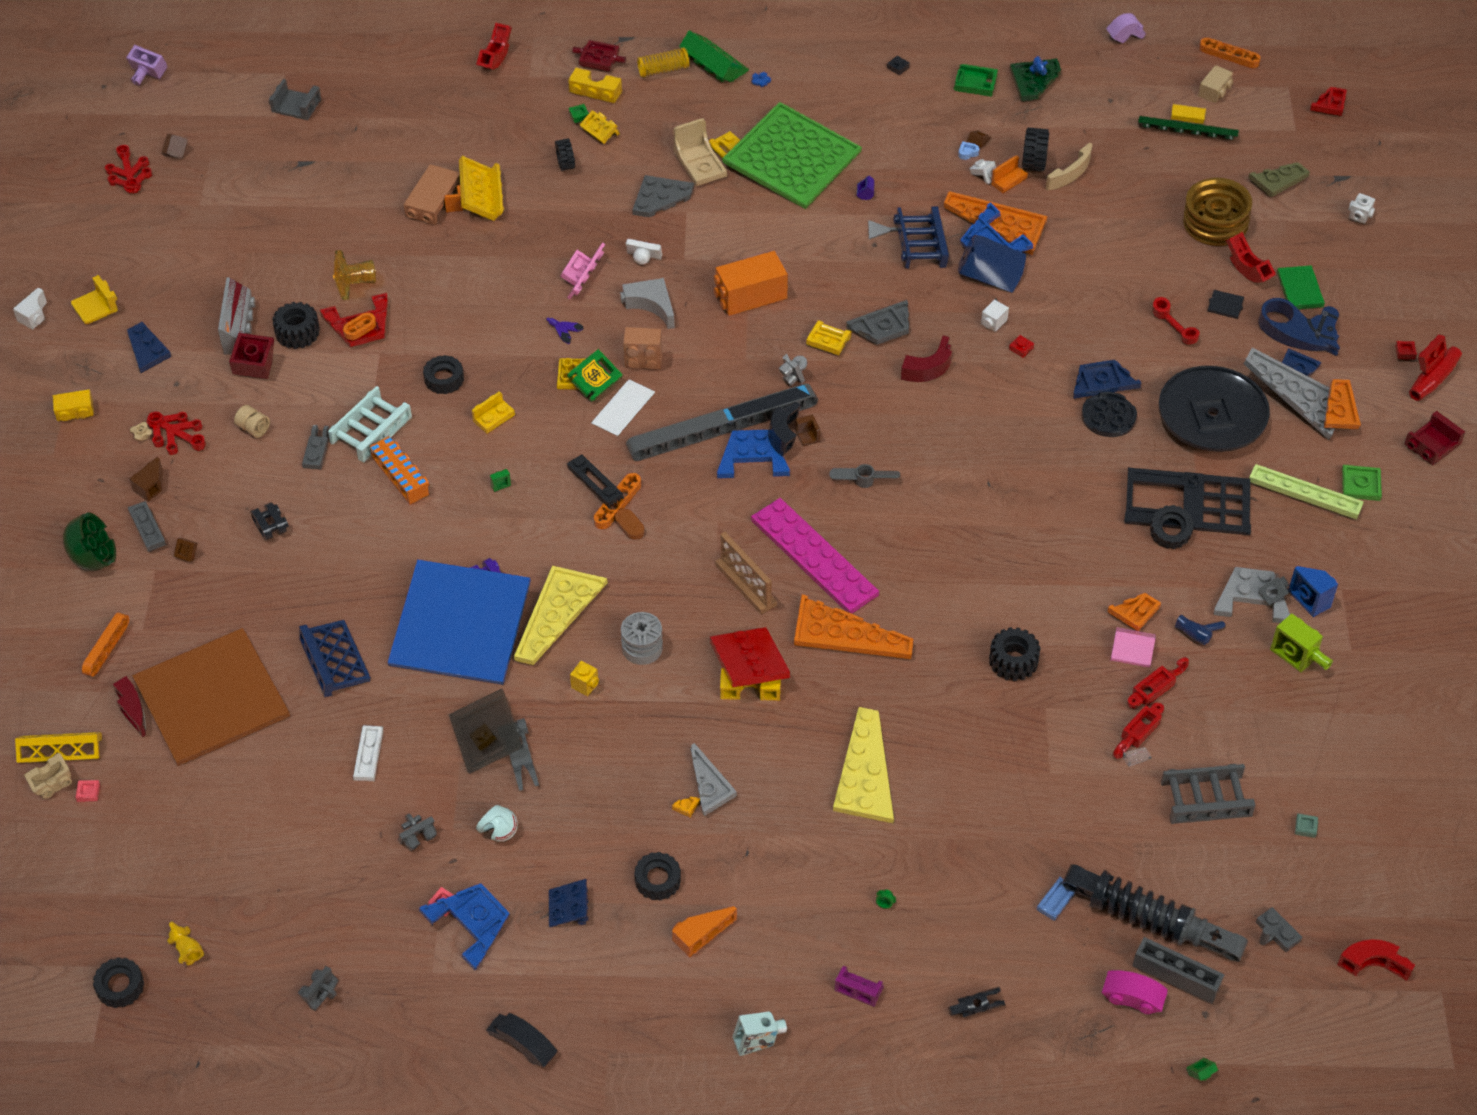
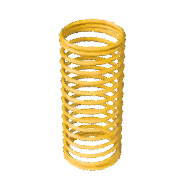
M681 48L680 50L677 49V51L663 52V54L660 52L659 54L656 53V55L638 57V70L643 78L646 77V73L647 76H650V74L653 76V72L655 75L657 72L660 74V70L662 74L664 71L667 73V69L669 72L671 70L674 71V67L676 71L678 68L681 70V66L683 69L689 68L688 53L685 48Z

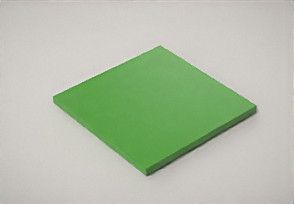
M779 102L723 157L722 162L806 209L861 152L862 147Z

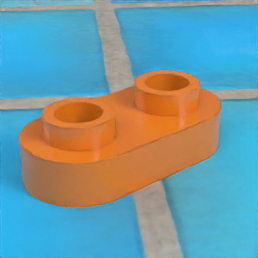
M363 313L351 320L343 327L344 336L349 340H355L375 328V316L371 313Z

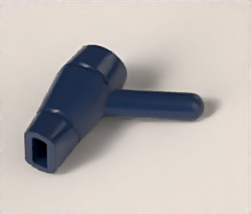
M1182 614L1177 618L1175 628L1183 631L1191 639L1202 645L1210 642L1213 634L1212 631L1223 629L1226 626L1223 621L1201 625L1189 620Z

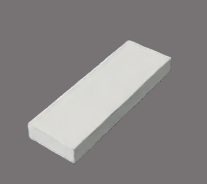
M362 727L353 775L354 780L375 781L384 731L383 727Z

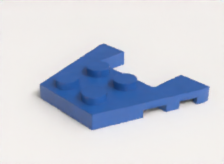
M991 202L986 206V210L978 216L975 224H972L960 239V244L964 248H966L974 235L984 236L1019 252L1033 248V243L1024 234L1008 243L989 225V223L1000 216V211Z
M768 429L732 431L717 471V479L734 478L733 463L772 462L773 477L790 476V469L784 457L778 454L769 442Z
M482 883L459 891L456 895L441 898L433 904H426L419 908V912L431 925L449 911L476 939L477 942L462 953V958L474 971L478 968L509 917V912Z

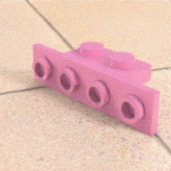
M603 242L592 259L576 250L560 277L574 285V288L567 297L568 299H571L574 294L576 296L582 289L580 284H585L590 276L587 274L588 271L592 272L597 265L595 260L599 261L604 254L602 249L605 244Z

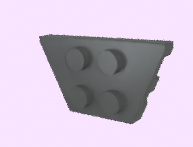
M905 300L846 322V327L877 345L908 334V301Z

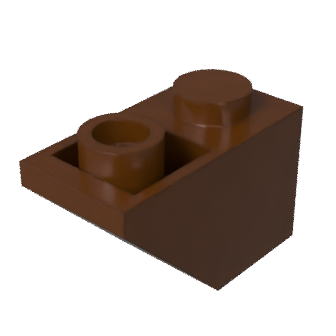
M158 457L129 479L132 490L148 502L162 491L163 468Z

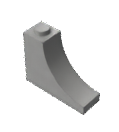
M664 278L622 285L623 292H620L621 303H625L626 309L650 311L665 322L667 329L675 328L674 313Z

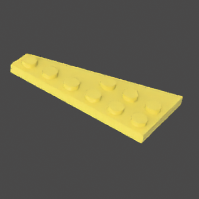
M552 566L514 655L515 661L534 665L608 583L607 578Z
M859 707L833 811L894 824L879 711Z

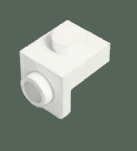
M981 159L976 161L975 165L969 169L972 175H983L985 183L990 184L992 172L996 165L994 161Z

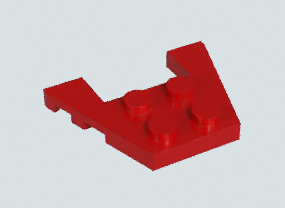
M383 293L371 296L375 310L363 313L373 314L376 319V326L355 340H349L344 336L343 327L363 313L339 318L336 306L320 309V314L350 347L384 339L388 295Z

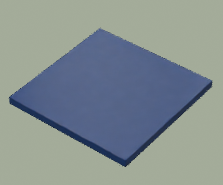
M417 559L388 659V665L503 685L531 579L529 577Z

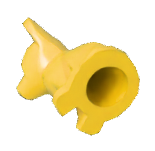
M171 921L169 923L171 930L167 941L169 944H176V949L180 954L178 959L180 964L186 961V965H192L204 956V951L195 939L188 937L190 934L188 926L181 927Z

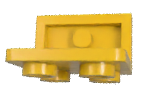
M99 275L92 277L95 291L71 301L72 307L84 324H90L118 311L115 302L117 301L114 291H110L106 280L103 281Z

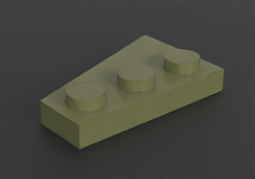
M1297 162L1280 166L1279 169L1272 171L1266 169L1263 170V173L1256 174L1252 172L1249 173L1248 178L1270 197H1273L1309 177L1310 171Z

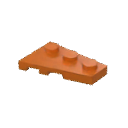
M1333 379L1329 388L1324 428L1359 429L1361 423L1350 380Z

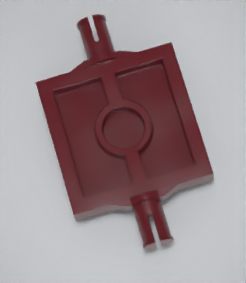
M589 40L583 48L575 46L572 48V53L581 55L578 60L580 66L610 72L615 62L624 64L626 62V57L618 55L620 51V46Z

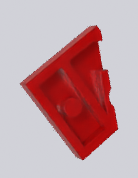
M1328 88L1326 93L1319 96L1317 102L1311 104L1310 110L1342 116L1347 89Z

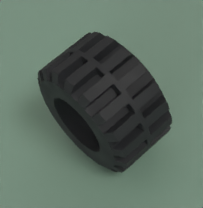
M1032 127L1026 129L1022 158L1023 170L1044 171L1049 143L1048 129Z
M303 302L284 304V307H279L278 311H275L272 318L277 341L282 346L286 345V348L293 347V349H297L298 347L305 348L306 345L310 346L320 335V327L315 309L307 303L303 304Z
M1010 627L1008 630H1001L1000 634L997 633L991 641L989 664L992 666L993 672H997L999 677L1004 676L1005 680L1013 679V681H1017V679H1021L1022 681L1025 680L1026 676L1031 677L1032 673H1035L1037 670L1041 650L1039 641L1035 639L1033 633L1029 634L1028 630L1025 629L1023 631L1019 627H1016V629ZM1018 652L1022 654V656L1015 657L1007 653Z

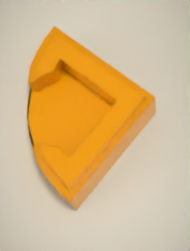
M700 798L679 799L672 805V810L690 818L699 805Z

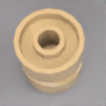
M249 405L242 406L234 419L238 427L246 430L256 438L264 435L270 425V419Z

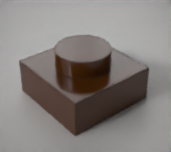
M177 538L174 557L190 562L194 561L198 543L184 538Z

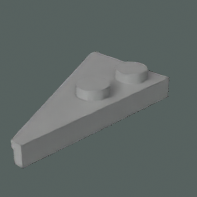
M694 743L691 745L690 751L702 812L706 816L736 797L737 791Z

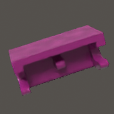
M843 965L836 977L834 991L875 1007L884 985L883 981L879 980L878 983L850 973L847 967Z

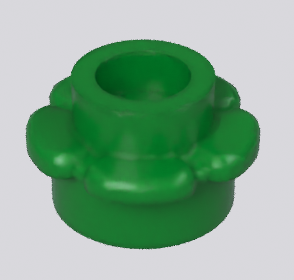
M888 889L879 890L876 893V903L883 909L891 908L896 902L893 892Z

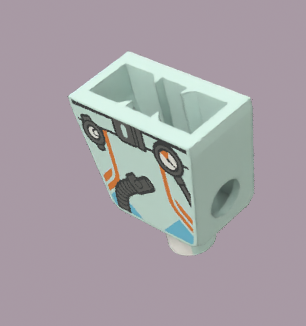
M771 1012L739 1016L733 1034V1040L739 1056L774 1045L777 1034L787 1032L786 1022L784 1019L775 1021Z

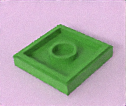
M1343 465L1342 494L1355 499L1381 501V468Z

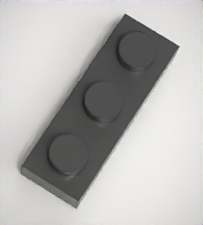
M146 501L128 507L130 516L147 551L165 546L166 542Z

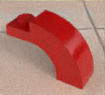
M495 22L491 40L485 50L480 49L476 65L490 69H496L501 65L510 46L508 41L512 30L511 26Z
M1243 232L1226 240L1233 255L1229 258L1235 268L1245 278L1261 283L1276 275L1269 259L1261 260L1255 256Z
M1377 939L1363 940L1352 944L1343 951L1337 963L1339 967L1354 976H1357L1365 967L1380 966L1406 981L1411 976L1415 964L1408 958L1397 954L1400 949L1399 946Z

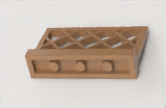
M726 532L721 533V558L715 561V566L761 615L776 607L777 601L772 597V581Z

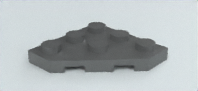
M645 175L632 210L633 215L651 217L659 210L663 209L665 211L676 206L677 202L690 200L694 190V183Z

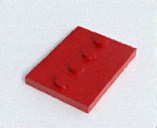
M767 627L710 636V644L732 688L790 678V670Z

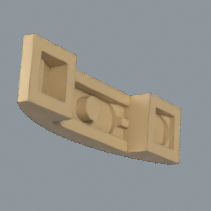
M1089 143L1079 151L1078 160L1067 169L1062 171L1057 168L1048 175L1046 189H1057L1076 180L1086 170L1090 162L1092 144Z

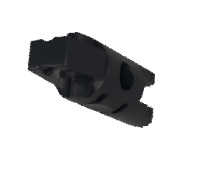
M1000 986L974 995L958 998L959 1004L948 1007L950 1016L962 1013L964 1018L979 1012L1005 1006L1004 1000H998L989 1004L987 996L1001 992ZM974 1000L978 1002V1007L974 1006Z

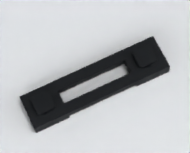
M581 454L567 463L568 469L598 495V498L608 508L610 505L616 504L617 500L621 501V498L624 499L623 493L584 455ZM586 471H590L606 488L601 490L586 475Z

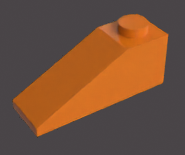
M732 906L688 917L683 922H678L672 930V941L690 958L737 920V908Z

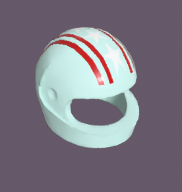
M496 805L483 816L476 829L479 833H483L495 828L491 839L494 841H507L515 835L518 821L516 815L511 810Z

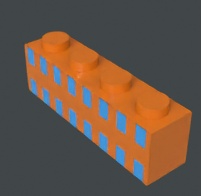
M390 436L370 446L373 460L409 504L429 495L428 487L430 484L427 478L420 475L418 467L415 464L412 465L406 453L403 454L399 444L396 441L394 442Z

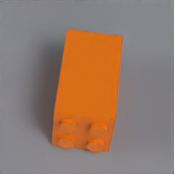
M775 251L715 267L713 278L716 287L714 288V294L716 298L719 297L723 310H726L728 316L787 299L788 274Z

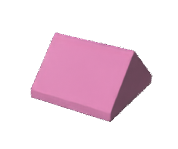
M1116 627L1111 661L1150 668L1155 634Z

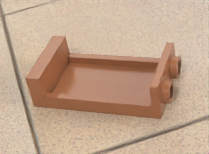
M430 164L404 203L405 216L436 225L437 214L445 204L444 196L450 195L454 188L457 189V185H460V172Z

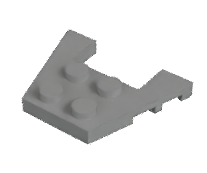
M1235 567L1214 609L1213 615L1231 617L1233 601L1268 605L1259 588L1275 579V573L1273 571ZM1269 587L1266 590V594L1268 597L1273 598L1278 594V590L1275 587ZM1284 597L1268 605L1273 607V623H1281L1290 615Z

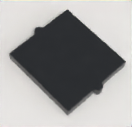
M1214 289L1212 298H1209L1210 304L1207 312L1238 319L1240 310L1243 309L1244 297Z

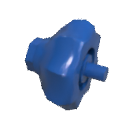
M1036 56L1033 60V65L1030 67L1032 73L1045 75L1047 73L1045 65L1048 62L1047 60L1043 62L1040 56Z

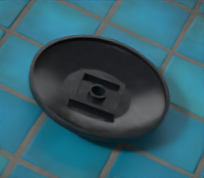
M1197 366L1180 371L1165 383L1158 403L1160 417L1166 428L1175 437L1188 445L1207 451H1232L1250 445L1263 434L1270 417L1269 403L1262 389L1242 373L1220 366Z

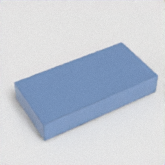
M1059 877L1037 906V911L1053 921L1056 920L1076 894V892L1063 887L1062 882L1064 879Z

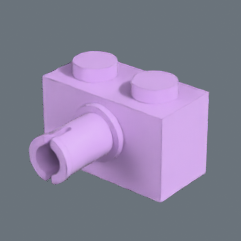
M136 45L133 46L126 57L132 69L137 70L131 78V82L140 86L146 75L160 79L168 67L163 56Z

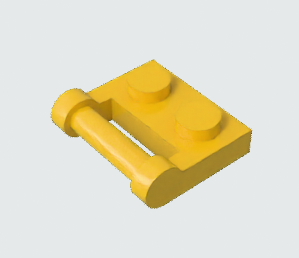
M730 131L716 139H710L709 143L711 148L723 158L727 153L722 148L729 152L740 139Z
M818 320L806 339V344L839 355L847 341L850 340L852 331H844Z

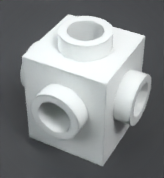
M1359 193L1356 200L1351 201L1349 205V218L1365 224L1367 219L1372 218L1374 214L1375 198Z

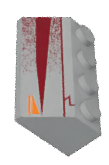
M226 278L218 327L224 354H232L238 333L251 334L252 327L250 321H253L254 318L252 308H255L256 304L251 290L232 278Z

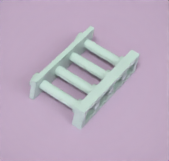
M376 386L341 420L328 431L330 443L335 444L339 439L344 440L356 448L358 460L364 463L372 456L371 445L388 436L391 438L412 418L410 405L404 402L400 407H394L381 399L380 389ZM375 405H378L392 414L384 419L370 410ZM363 416H366L380 426L375 430H371L358 421ZM353 427L368 437L360 442L346 434V432Z

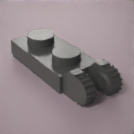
M313 425L302 462L303 468L322 469L329 443V426H324L322 437H318V425Z

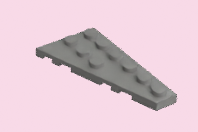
M1252 348L1243 364L1327 439H1330L1335 428H1324L1329 387Z

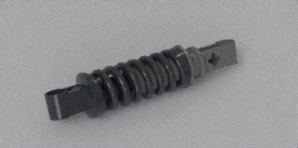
M1070 865L1062 885L1072 892H1077L1091 898L1089 907L1104 910L1108 906V913L1110 915L1118 912V916L1122 920L1129 916L1131 924H1136L1140 920V927L1142 929H1146L1151 925L1150 930L1154 934L1158 933L1161 929L1163 938H1168L1173 934L1171 939L1179 946L1184 941H1189L1195 947L1198 945L1229 960L1235 962L1241 960L1248 940L1239 934L1209 923L1206 918H1198L1195 916L1196 908L1181 904L1177 909L1173 899L1169 900L1168 904L1164 903L1165 897L1163 895H1159L1157 900L1154 899V892L1152 890H1149L1146 895L1142 894V886H1138L1136 891L1132 893L1133 883L1131 881L1126 883L1124 889L1120 888L1122 878L1116 877L1113 884L1109 883V881H1113L1114 876L1108 870H1104L1099 876L1085 870L1081 866ZM1214 936L1217 937L1216 941H1213V940H1211V939H1212Z

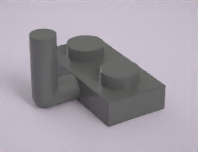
M1273 907L1256 919V923L1263 929L1259 939L1261 945H1266L1274 940L1287 952L1302 940V936Z

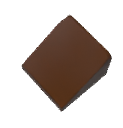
M976 130L969 133L966 142L976 144L981 149L991 137Z

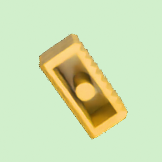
M90 389L53 395V410L59 422L60 420L68 421L94 415L93 398Z

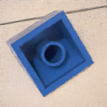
M1297 566L1294 568L1288 590L1312 617H1315L1331 608L1338 583L1326 571Z

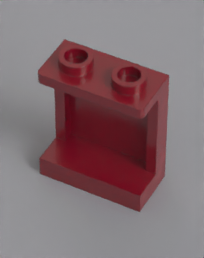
M1435 411L1427 424L1415 433L1410 431L1407 434L1404 445L1433 466L1462 443L1465 431L1440 412Z

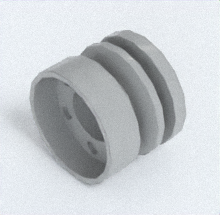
M637 612L627 616L621 625L623 655L628 661L639 665L650 664L656 661L661 656L663 650L661 622L656 616L647 612Z

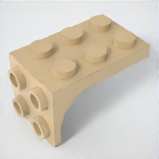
M703 118L674 128V153L696 186L727 176L726 169L710 146L706 133V121Z

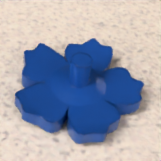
M765 72L759 73V75L757 73L752 74L751 82L756 86L764 87L767 83L771 82V78Z

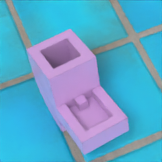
M1131 13L1120 15L1106 28L1112 38L1121 43H1124L1131 34L1141 39L1146 35L1143 25Z

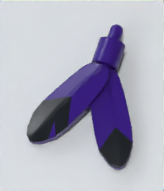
M546 318L549 324L555 327L559 337L566 344L571 343V336L568 331L579 332L584 329L579 323L559 322L554 318Z

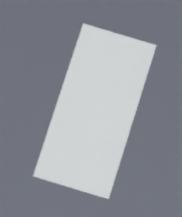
M628 380L591 423L618 436L655 391Z

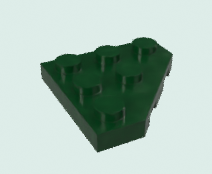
M1057 58L1047 59L1048 64L1045 65L1047 73L1045 75L1032 73L1030 67L1033 65V61L1010 64V72L1021 101L1037 100L1061 74V67Z

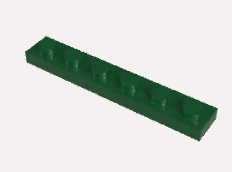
M1139 116L1138 119L1141 127L1147 128L1155 125L1158 126L1157 129L1167 130L1168 127L1174 128L1175 132L1184 133V130H1190V134L1200 135L1201 132H1204L1209 137L1224 135V139L1234 140V137H1238L1239 130L1146 116Z

